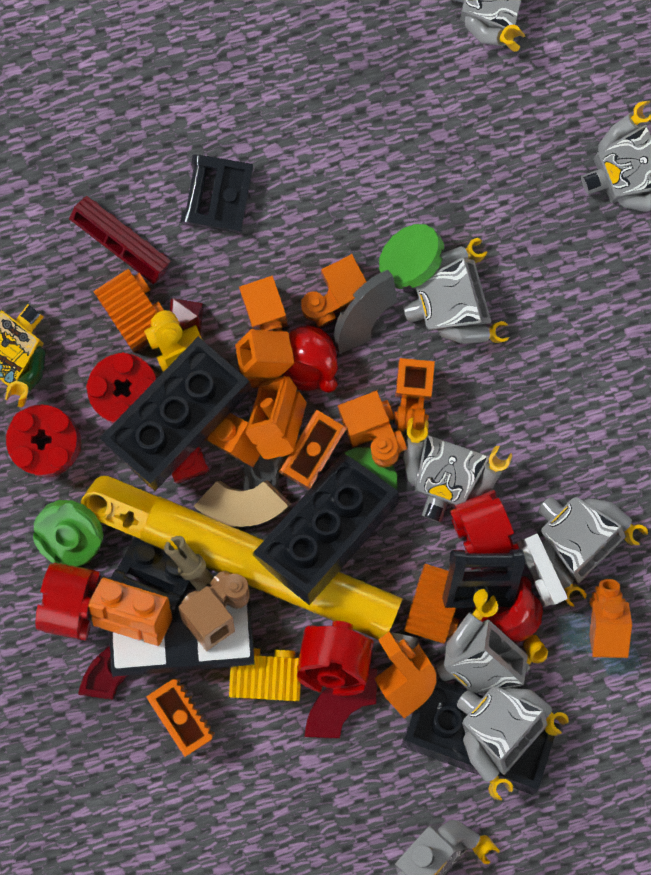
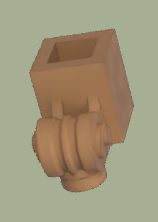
M222 571L212 579L211 587L206 586L201 591L191 592L183 599L182 604L178 606L181 620L206 652L235 632L233 617L226 607L229 605L232 608L238 609L248 603L250 599L248 582L242 575L229 574L228 571Z

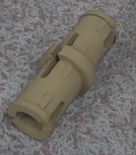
M182 536L171 538L178 549H174L167 542L164 551L177 564L179 574L185 580H190L197 591L205 588L206 584L212 586L211 581L214 577L206 568V562L202 556L195 554Z

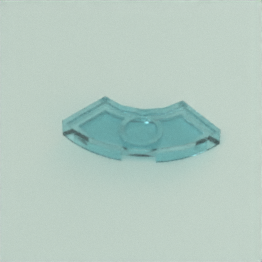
M574 613L555 616L564 650L579 649L592 654L589 636L591 616ZM631 642L628 658L596 657L602 663L607 675L642 666L640 657Z

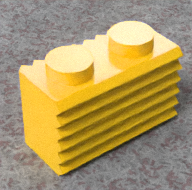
M254 648L255 665L230 667L229 697L300 701L301 683L297 680L296 676L299 658L295 657L296 651L275 649L274 656L260 655V648Z

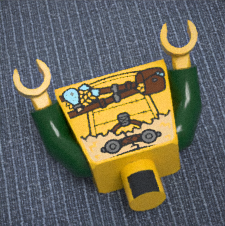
M28 304L16 320L4 311H0V380L8 386L5 400H8L11 395L20 396L18 407L25 405L27 395L42 379L45 364V351L42 348L44 343L32 334L44 316Z

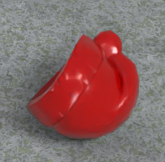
M308 325L292 330L289 333L294 364L281 377H290L297 390L313 391L320 388L326 393L334 392L338 386L337 379L335 378L338 370V361L335 345L330 336L322 329Z
M526 576L521 577L516 599L512 607H498L496 614L490 617H483L481 620L482 622L490 620L514 643L527 640L538 630L542 623L543 609L541 601L531 592V580Z

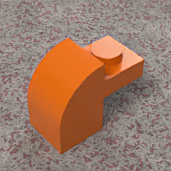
M389 631L379 639V642L394 664L374 679L385 698L403 718H406L423 705L433 693L436 685V672L420 645L412 649L405 639L398 642Z

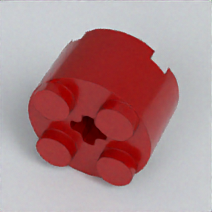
M124 352L110 355L102 359L90 373L86 385L90 404L103 419L113 424L158 377L152 368L138 356ZM121 383L126 386L132 383L129 387L131 394L127 398L124 395L117 397L120 392L117 387Z
M33 405L19 411L13 417L6 434V446L12 461L22 470L38 477H54L68 470L78 458L81 450V435L75 422L60 409L50 405ZM43 433L52 439L51 443L45 444V450L36 444L37 439H41Z
M495 490L454 505L455 509L450 511L451 521L458 538H466V542H463L466 550L465 553H509L510 549H519L518 543L513 544L510 537L514 534V531L499 497L496 498ZM490 567L479 568V570H480V571H483V570L488 569V568H490Z
M51 563L45 573L40 593H43L42 604H37L36 630L87 641L91 628V621L88 620L90 614L88 605L101 580V572L62 563Z
M334 621L332 626H306L297 665V680L305 687L317 692H321L323 686L332 688V695L352 696L362 693L368 680L374 641L353 631V625L345 621Z

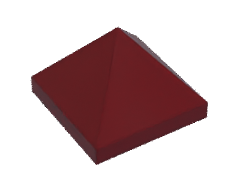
M171 299L170 311L177 316L182 331L196 325L201 335L203 303Z

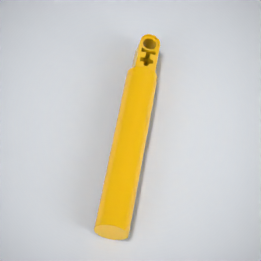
M109 476L96 478L81 500V504L90 509L96 515L99 522L137 537L163 550L167 542L174 549H178L171 538L182 536L192 551L202 556L206 562V568L218 573L228 571L229 574L242 575L247 580L248 585L332 621L348 622L353 625V630L377 640L390 631L403 599L338 572L315 600L308 605L274 577L253 556V552L264 541L263 539Z

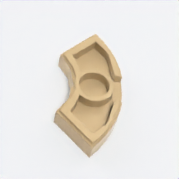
M268 480L248 490L234 489L222 481H216L194 507L205 516L230 526L244 527L267 522L282 514L292 504Z

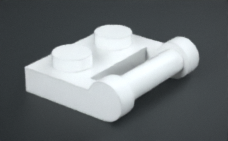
M538 533L514 543H518L519 549H522L524 552L525 564L535 581L542 607L555 605L568 599Z

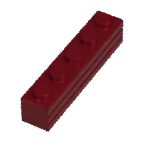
M85 196L74 206L69 220L140 273L150 283L154 285L166 273L171 260L151 246L147 240L134 233L130 227L121 223L113 214L103 209L96 201Z

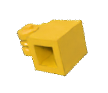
M167 310L155 314L151 319V327L144 330L152 350L159 347L162 355L158 356L157 360L163 372L197 337L201 338L196 325L182 331L177 316Z

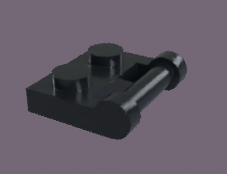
M192 155L191 166L194 169L186 212H182L180 223L241 234L253 173V164L205 155ZM207 170H215L216 177L209 215L199 214Z
M137 537L133 538L122 561L110 579L169 597L172 615L176 613L191 584L190 580H185L179 574L177 564L163 549L146 543ZM130 574L144 581L152 583L156 586L164 588L168 591H171V593H165L144 583L136 581L132 578H129L128 575Z
M510 549L509 553H465L464 550H452L450 552V568L442 596L445 608H475L473 597L480 589H485L488 594L486 602L494 595L498 607H512L514 605L525 565V556L522 549ZM508 567L507 571L465 572V568Z

